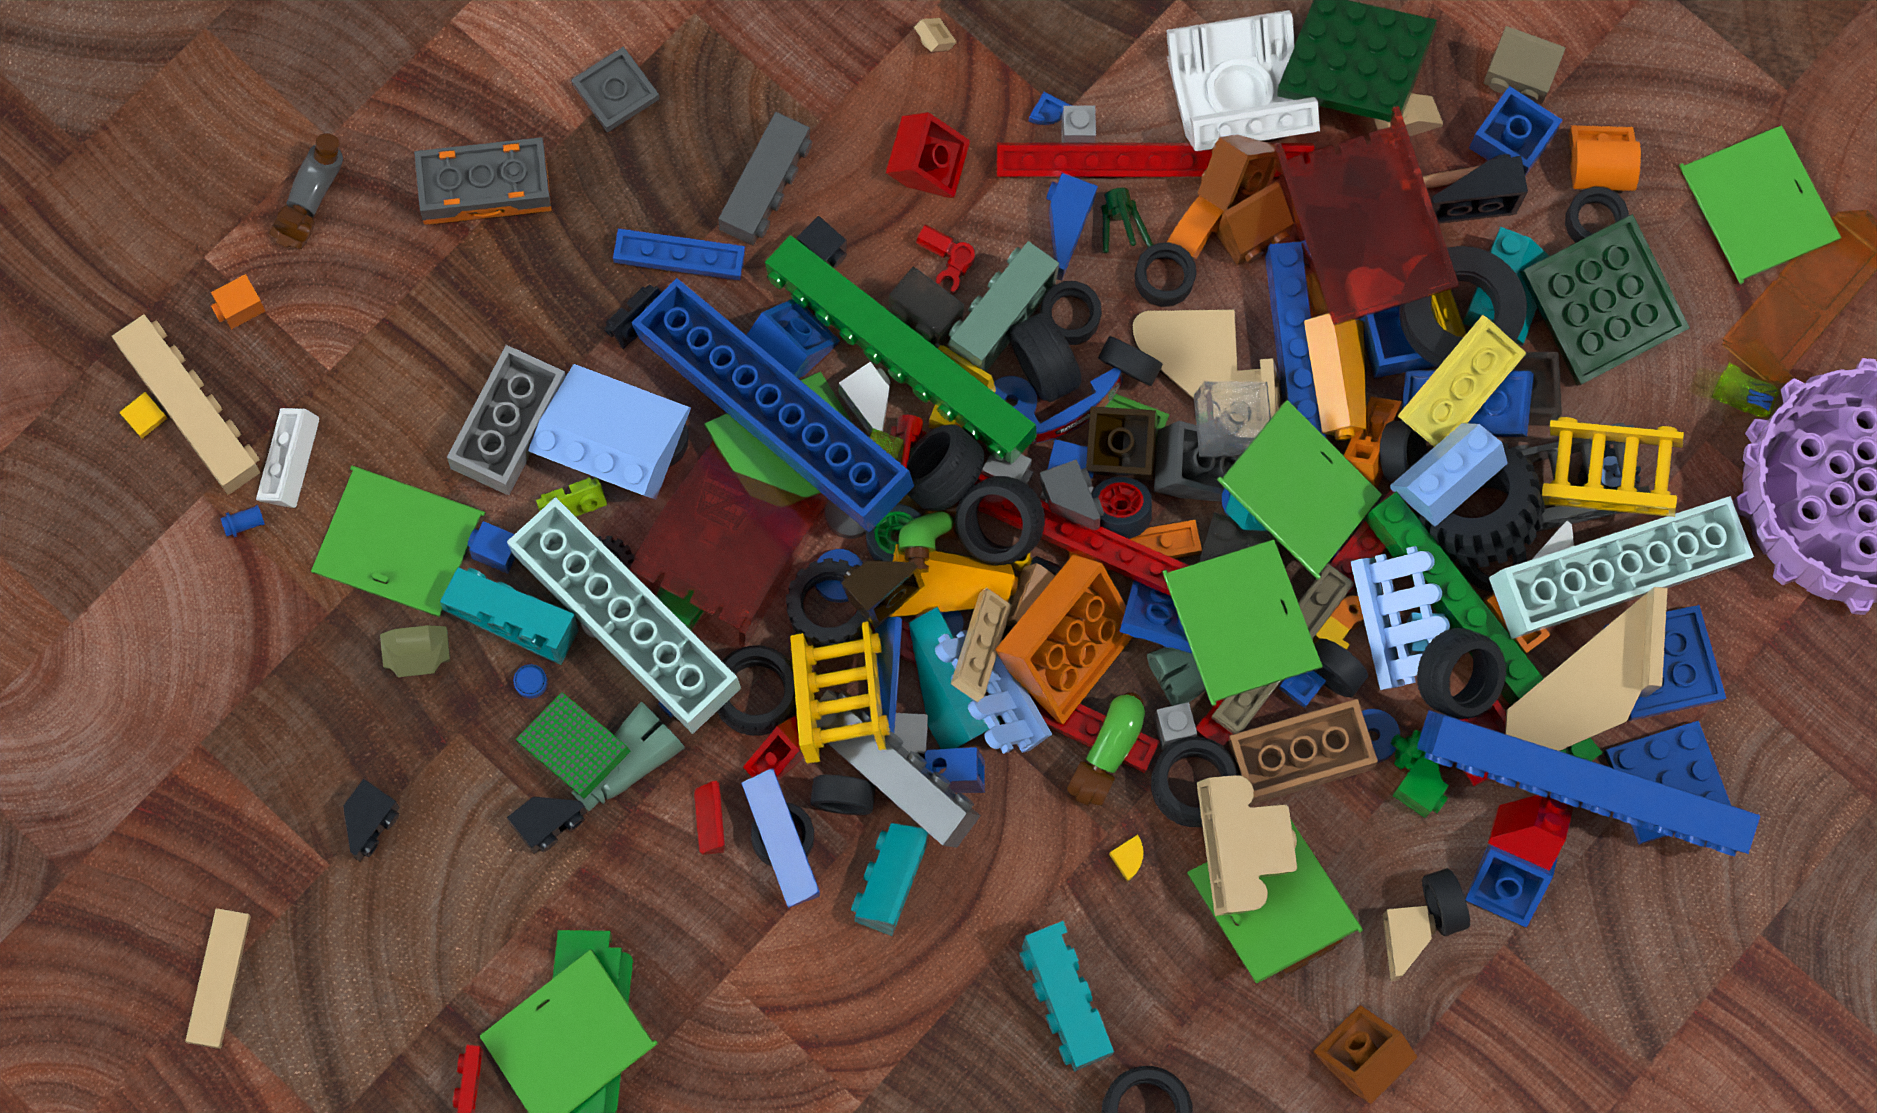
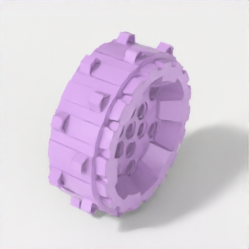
M1862 358L1855 369L1845 371L1841 369L1824 375L1813 376L1807 380L1806 384L1794 378L1781 389L1784 401L1782 406L1777 409L1769 420L1754 419L1745 432L1751 444L1745 447L1742 460L1745 462L1742 476L1744 493L1737 496L1733 504L1737 514L1749 520L1753 531L1752 535L1764 555L1766 554L1775 564L1773 578L1781 585L1796 582L1806 588V591L1827 600L1833 599L1844 602L1852 614L1865 615L1870 610L1872 604L1877 603L1876 359ZM1857 419H1863L1868 424L1869 429L1860 427ZM1801 446L1811 449L1813 457L1806 456L1802 452ZM1857 450L1865 451L1869 456V460L1862 459L1858 455ZM1829 463L1839 466L1841 474L1834 473ZM1859 480L1868 484L1869 492L1859 487ZM1830 494L1838 496L1841 499L1842 506L1834 504L1830 499ZM1802 508L1809 509L1814 515V520L1806 518L1802 513ZM1858 512L1866 513L1870 518V523L1862 521ZM1859 543L1866 544L1870 548L1871 554L1863 553Z

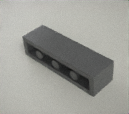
M774 113L718 218L720 231L754 246L758 237L763 238L770 225L768 218L772 210L778 211L783 202L785 194L782 191L787 183L790 185L793 183L798 173L799 167L796 165L800 157L806 158L811 149L813 141L810 140V127L780 113Z

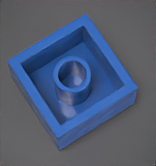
M1509 86L1476 132L1469 149L1486 160L1501 154H1509L1511 157L1521 156L1526 177L1556 134L1562 119Z

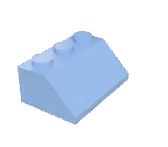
M1461 423L1392 483L1390 488L1394 492L1397 491L1404 501L1436 527L1508 464L1503 444L1480 424Z

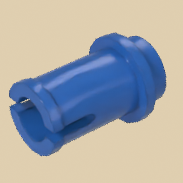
M258 505L231 515L227 512L225 517L220 518L226 537L233 535L235 538L237 537L236 533L265 525Z

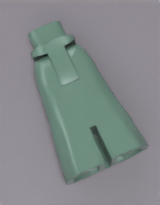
M1164 647L1147 654L1149 667L1172 706L1190 702L1206 690L1192 653Z
M642 701L614 734L631 752L585 799L581 798L576 792H571L578 801L584 804L588 811L599 802L604 804L606 802L605 798L608 800L621 794L645 775L685 749L679 739L661 723L658 717Z

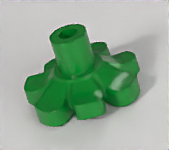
M1415 730L1411 737L1407 736L1404 738L1396 734L1392 738L1391 745L1397 749L1395 752V758L1397 759L1394 765L1399 769L1404 767L1408 770L1411 769L1416 763V759L1422 755L1423 751L1417 749L1421 735L1420 731Z

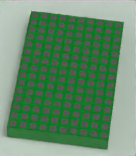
M563 692L515 739L520 746L583 799L631 752L622 741Z

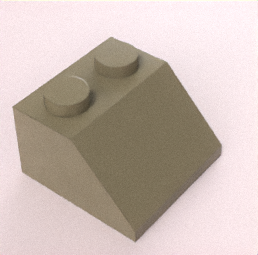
M1506 26L1494 51L1483 84L1488 85L1493 91L1498 93H1504L1511 86L1535 103L1542 105L1566 47Z

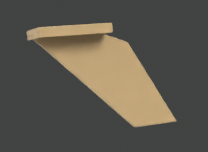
M1653 587L1506 710L1505 734L1561 751L1627 722L1638 697H1648L1662 687L1667 588Z

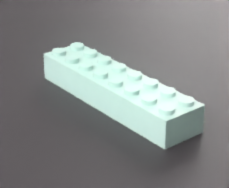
M1731 496L1676 513L1675 517L1667 516L1505 568L1490 576L1489 580L1511 639H1515L1640 598L1653 587L1670 588L1737 566L1754 556Z
M556 497L507 541L513 555L571 613L575 614V617L692 734L741 689L737 676Z

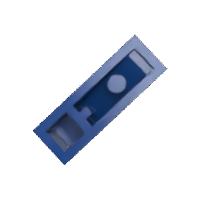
M1064 173L1061 174L1058 183L1052 181L1046 197L1047 200L1051 201L1049 218L1054 259L1059 262L1057 279L1061 281L1096 198L1098 188L1094 184Z

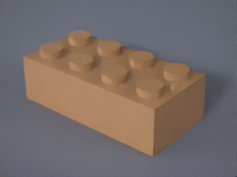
M1358 699L1230 735L1228 741L1230 752L1238 765L1240 776L1248 779L1254 790L1253 799L1249 805L1374 770L1378 763Z

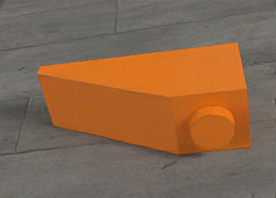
M1371 396L1366 406V429L1354 432L1355 436L1351 438L1344 457L1377 489L1384 475L1380 463V439L1387 423L1399 421L1398 415L1402 409V401Z

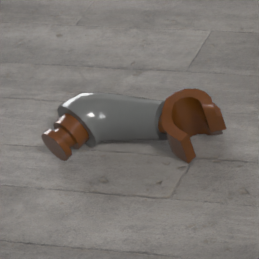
M324 133L319 135L316 139V145L309 149L308 155L304 159L293 182L286 202L287 205L279 210L269 232L270 235L276 238V243L287 248L293 246L302 249L306 245L315 224L312 218L328 188L340 171L343 155L339 150V139L332 134Z

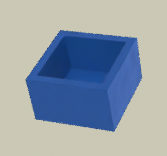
M1401 299L1364 306L1359 320L1363 321L1364 341L1374 378L1405 373L1406 370L1436 367L1423 359L1407 341L1399 317Z

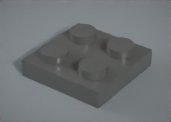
M624 46L571 79L572 86L607 133L660 100L658 92Z

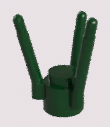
M1121 187L1106 192L1104 195L1106 204L1101 206L1103 215V252H1109L1110 216L1114 220H1123L1130 245L1135 246L1136 240L1129 218L1132 214L1147 247L1152 246L1153 243L1139 215L1136 202L1131 200L1129 189Z

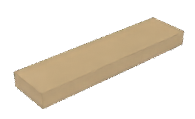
M988 588L979 593L951 681L954 687L976 702L985 696L997 656L995 649L1001 643L1012 607L1011 604Z
M215 909L186 1043L221 1049L251 918L249 914Z

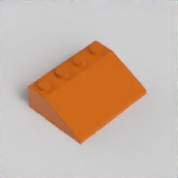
M1072 555L995 651L1007 671L1058 723L1064 724L1133 638L1128 634L1119 632L1126 605L1102 563Z

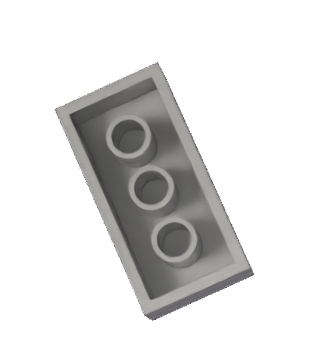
M506 345L447 456L450 469L506 495H510L531 455L528 449L539 420L566 377L565 371Z

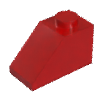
M797 715L778 725L743 766L751 777L773 768L777 780H779L804 758L799 746Z

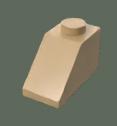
M1413 93L1410 95L1400 124L1374 119L1383 144L1443 126L1433 97Z
M1427 906L1387 909L1382 915L1391 981H1398L1431 941V935H1435L1434 916L1428 915Z

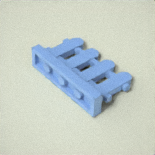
M1417 546L1406 548L1408 555L1388 560L1386 554L1375 556L1376 561L1375 558L1351 561L1380 690L1404 686V682L1405 685L1416 683L1414 676H1417L1418 663L1422 654L1409 656L1407 644L1425 639L1428 640L1429 644L1433 638L1450 628L1446 617L1433 616L1430 604L1438 602L1442 597L1440 586L1434 583L1425 584L1423 572L1430 570L1434 566V556L1428 551L1418 552ZM1408 575L1413 576L1415 587L1394 591L1392 579ZM1420 607L1421 620L1402 624L1400 611Z
M967 630L956 635L958 638L951 639L948 634H943L938 638L940 644L935 647V652L941 661L945 663L951 662L953 667L956 668ZM997 654L986 689L989 695L984 696L978 702L975 700L970 702L968 710L975 719H984L989 730L985 732L984 737L990 747L993 749L1000 748L1004 754L1013 749L1012 745L1017 744L1022 753L1028 752L1050 737L1052 733L1028 691L1007 671ZM1001 715L1005 724L1000 725L995 716Z

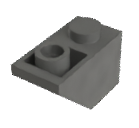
M1077 459L1040 472V485L1052 513L1092 530L1100 528V517L1104 515L1103 508L1098 497L1092 498L1088 488L1092 486L1089 473L1086 468L1080 469Z

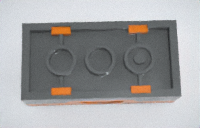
M543 137L414 151L419 207L424 225L552 211Z

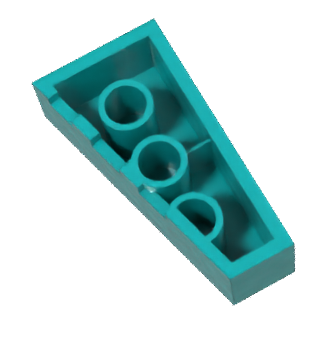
M458 567L440 600L444 611L560 665L579 631L575 614L543 602L533 596L518 592L503 582L496 583L486 579L484 574L472 568H468L466 571Z
M1064 921L1026 935L1022 945L1023 951L1019 953L1026 972L1030 970L1033 972L1036 983L1032 984L1034 993L1039 1003L1043 1001L1046 1003L1050 1013L1045 1015L1046 1021L1052 1034L1057 1032L1063 1045L1058 1048L1065 1065L1071 1064L1073 1070L1077 1071L1111 1057L1114 1050L1099 1011L1096 1007L1092 1009L1090 1005L1093 998L1088 983L1083 976L1079 977L1077 971L1080 969L1076 952L1073 947L1071 948L1070 945L1066 946L1062 935L1067 932Z

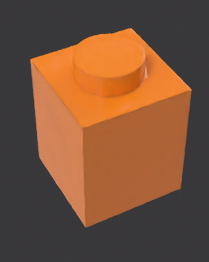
M246 274L211 292L216 302L211 305L212 310L219 322L226 320L230 329L265 312L263 304Z

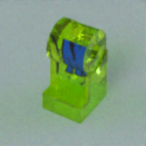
M1729 362L1722 371L1711 398L1743 412L1759 417H1769L1779 395V390L1768 382L1757 380L1740 372V367Z

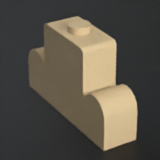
M1243 776L1211 777L1197 782L1215 916L1241 914L1259 909L1265 904L1268 896L1266 885L1259 878L1280 876L1294 872L1297 869L1295 855L1297 839L1291 827L1289 808L1287 805L1250 808L1249 803L1253 799L1254 790L1249 780Z

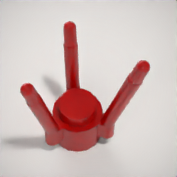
M900 415L897 426L891 427L890 438L885 451L891 454L894 444L898 439L897 443L903 446L901 464L905 468H907L910 447H914L927 434V432L922 431L923 419L914 415Z

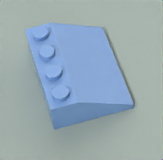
M573 364L539 420L528 451L656 500L691 408Z

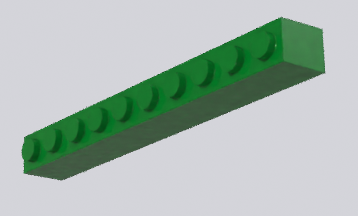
M790 235L765 261L767 278L776 288L782 289L784 287L791 293L792 299L799 306L811 308L816 312L815 316L821 323L827 327L832 325L838 329L840 336L848 344L853 346L856 343L864 350L865 356L876 365L879 363L883 364L889 369L888 373L893 379L901 384L906 382L913 388V393L925 403L930 401L938 406L937 411L943 418L949 422L955 420L976 441L979 439L987 445V450L1000 461L1005 459L1012 465L1037 437L1035 423Z
M1397 491L1368 513L1364 518L1365 522L1394 558L1408 555L1406 548L1417 546L1418 552L1428 551L1434 556V566L1430 570L1424 571L1423 575L1425 584L1434 583L1440 586L1442 597L1438 602L1431 604V606L1438 614H1445L1449 621L1450 629L1465 628L1491 638L1499 646L1506 662V679L1501 695L1510 706L1544 679ZM1408 575L1409 578H1410V579L1413 581V583H1414L1413 576H1412V575ZM1591 738L1560 751L1589 761H1593L1602 754V751Z

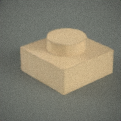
M940 18L922 19L914 27L920 35L922 44L931 52L950 50L957 43Z

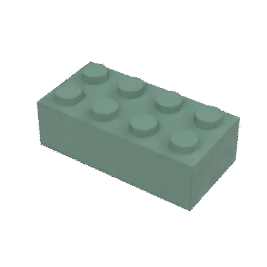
M1029 241L1022 249L1017 247L1011 253L1007 260L1008 267L1003 273L1000 271L996 272L988 284L989 291L984 297L979 295L975 298L968 309L970 312L969 316L964 322L958 320L949 333L951 337L948 343L949 349L985 372L989 370L1011 342V329L1030 318L1042 303L1045 294L1052 286L1056 285L1059 262Z

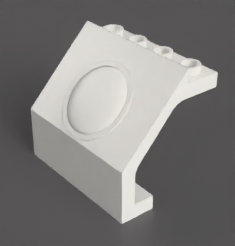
M1289 10L1166 30L1169 53L1167 60L1185 136L1195 151L1213 149L1219 137L1238 134L1262 141L1320 131L1318 101L1315 97L1299 100L1278 97L1277 88L1294 49L1292 13Z

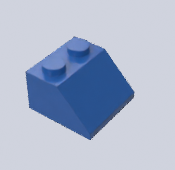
M793 299L762 312L746 335L798 379L805 376L840 342L806 307L799 306Z
M1488 844L1465 899L1474 905L1527 928L1554 876L1558 856L1550 871Z

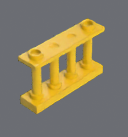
M1560 417L1558 421L1550 420V436H1559L1555 479L1551 481V484L1543 483L1542 498L1544 504L1675 517L1677 496L1671 495L1668 491L1672 447L1682 448L1684 432H1677L1676 428L1669 426H1660L1657 430L1578 423V420L1570 417ZM1572 438L1592 439L1588 483L1584 484V487L1570 486L1571 483L1568 482ZM1605 441L1625 442L1621 486L1617 487V490L1604 489V486L1601 485ZM1639 444L1659 446L1654 490H1651L1650 493L1637 492V489L1634 488Z
M868 621L862 622L863 639L814 648L813 645L808 646L803 633L790 636L799 746L807 764L819 762V748L824 747L825 743L874 735L879 750L886 749L885 736L890 735V728L887 716L882 715L876 653L882 652L879 634L872 633ZM865 652L866 666L816 675V672L812 673V665H816L817 661ZM867 679L868 694L820 703L814 699V693L819 692V688ZM870 707L871 721L826 730H821L820 727L817 728L816 720H820L823 715Z

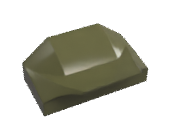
M426 625L399 628L380 634L384 669L394 671L398 678L434 674L441 663L451 662L448 630L445 626Z

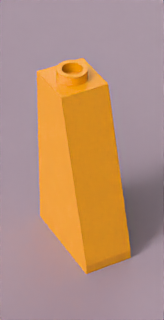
M1331 312L1304 320L1322 433L1335 436L1336 440L1353 438L1355 436L1354 432L1366 429L1363 321Z
M896 544L892 561L909 562L905 560V552L900 551L899 544ZM933 551L929 553V560L925 561V564L929 566V572L920 573L925 586L890 617L925 614L936 607L941 612L974 609L979 593L985 588H988L1006 602H1009L1010 595H1014L1017 591L1018 577L1015 576L1010 564L990 565L971 557Z

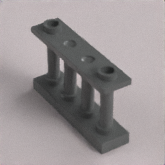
M1616 423L1610 425L1634 428L1633 424L1628 426H1625V423ZM1572 438L1571 454L1581 452L1588 478L1592 439ZM1559 441L1531 448L1528 445L1516 446L1531 463L1549 459L1553 478L1555 479ZM1605 441V445L1613 444L1622 478L1625 442ZM1635 479L1634 488L1637 489V492L1650 493L1649 485L1641 487L1640 484L1636 483ZM1555 506L1545 509V512L1542 514L1543 523L1541 529L1535 531L1539 532L1561 527L1566 521L1575 524L1624 512Z

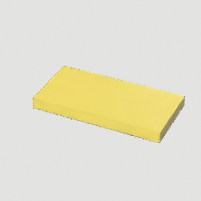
M1482 315L1399 413L1398 417L1435 447L1461 423H1468L1525 356L1526 352L1493 322Z

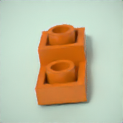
M1199 195L1179 221L1167 242L1182 246L1192 257L1197 259L1212 231L1217 233L1224 211Z

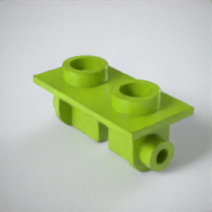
M590 477L569 485L571 493L565 495L563 488L546 494H541V498L536 500L539 511H541L556 497L575 517L607 505L598 478L591 479Z

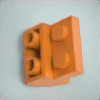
M1571 125L1569 140L1572 154L1570 172L1573 189H1587L1597 186L1606 187L1610 190L1636 191L1640 175L1641 149L1640 142L1635 140L1634 128Z

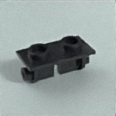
M650 284L646 288L642 286L627 302L628 307L631 308L629 312L621 307L606 321L607 325L603 328L610 337L615 336L622 349L638 337L632 322L661 294L657 286L653 287Z

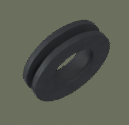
M1455 246L1434 252L1416 266L1403 290L1399 306V317L1403 333L1411 347L1423 359L1437 367L1442 364L1463 339V337L1455 336L1443 330L1434 319L1431 311V297L1434 291L1445 283L1463 281L1470 282L1481 288L1492 301L1495 310L1494 324L1514 342L1523 329L1527 312L1523 286L1512 268L1498 256L1475 247Z

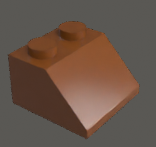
M1238 134L1219 137V140L1213 146L1209 165L1201 176V185L1197 194L1223 211L1230 209L1271 185L1284 149Z
M1277 181L1223 212L1217 237L1237 266L1244 261L1251 263L1260 258L1264 253L1263 250L1267 249L1269 244L1285 243L1290 239L1294 222L1279 183Z
M1361 1005L1313 1051L1349 1090L1369 1104H1372L1418 1058L1402 1032Z

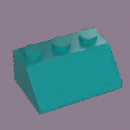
M1500 227L1489 252L1506 262L1516 273L1523 286L1527 303L1526 319L1523 329L1515 341L1516 344L1523 346L1537 305L1520 271L1549 257V255L1530 237ZM1477 286L1463 320V324L1471 327L1474 326L1482 315L1494 323L1495 310L1492 301Z
M891 823L888 832L881 831L875 849L880 850L876 863L869 862L863 880L868 881L864 894L857 893L851 911L856 913V923L893 936L928 844L929 833L924 828Z

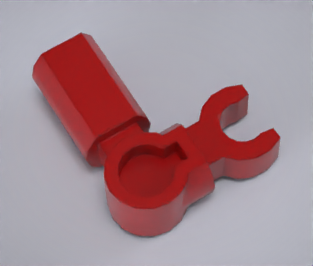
M925 224L917 237L916 244L942 258L949 257L946 263L947 270L941 271L937 275L935 286L939 287L943 280L950 279L954 283L950 289V294L954 295L960 286V275L964 276L974 263L975 251L969 243L959 242L955 244L953 243V238Z

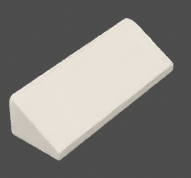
M280 408L256 497L257 501L289 508L297 506L319 423L317 415L307 409Z

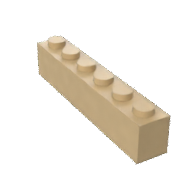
M143 314L112 335V338L227 495H229L260 474L256 462L260 459L249 444L243 447L237 438L241 436V433L230 419L224 422L218 414L223 409L211 394L206 397L200 390L204 384L193 369L187 372L183 367L182 363L186 360L175 345L169 348L163 339L167 337V334L157 320L151 323Z

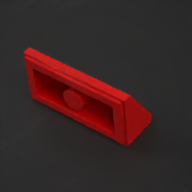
M711 781L694 791L699 852L702 855L724 853L726 851L719 782Z

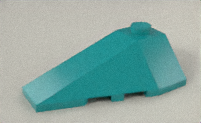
M938 607L909 622L925 712L928 715V727L941 749L958 748L988 731L989 728L984 719L977 720L970 714L968 704L973 701L972 698L951 684V677L955 672L952 663H945L936 655L935 647L940 644L938 641L940 636L948 634L951 639L955 637ZM995 716V717L997 718L999 724L1002 723L1000 717H999V716Z

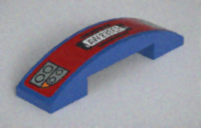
M1115 367L1090 381L1092 395L1041 424L1034 413L1027 418L1036 424L1037 437L1031 444L1058 438L1090 421L1091 406L1106 407L1118 392L1123 383L1122 371Z

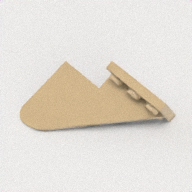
M1235 310L1145 311L1135 318L1133 334L1138 348L1162 362L1163 365L1160 371L1249 446L1281 407L1280 378L1273 358L1260 359L1261 369L1238 371Z

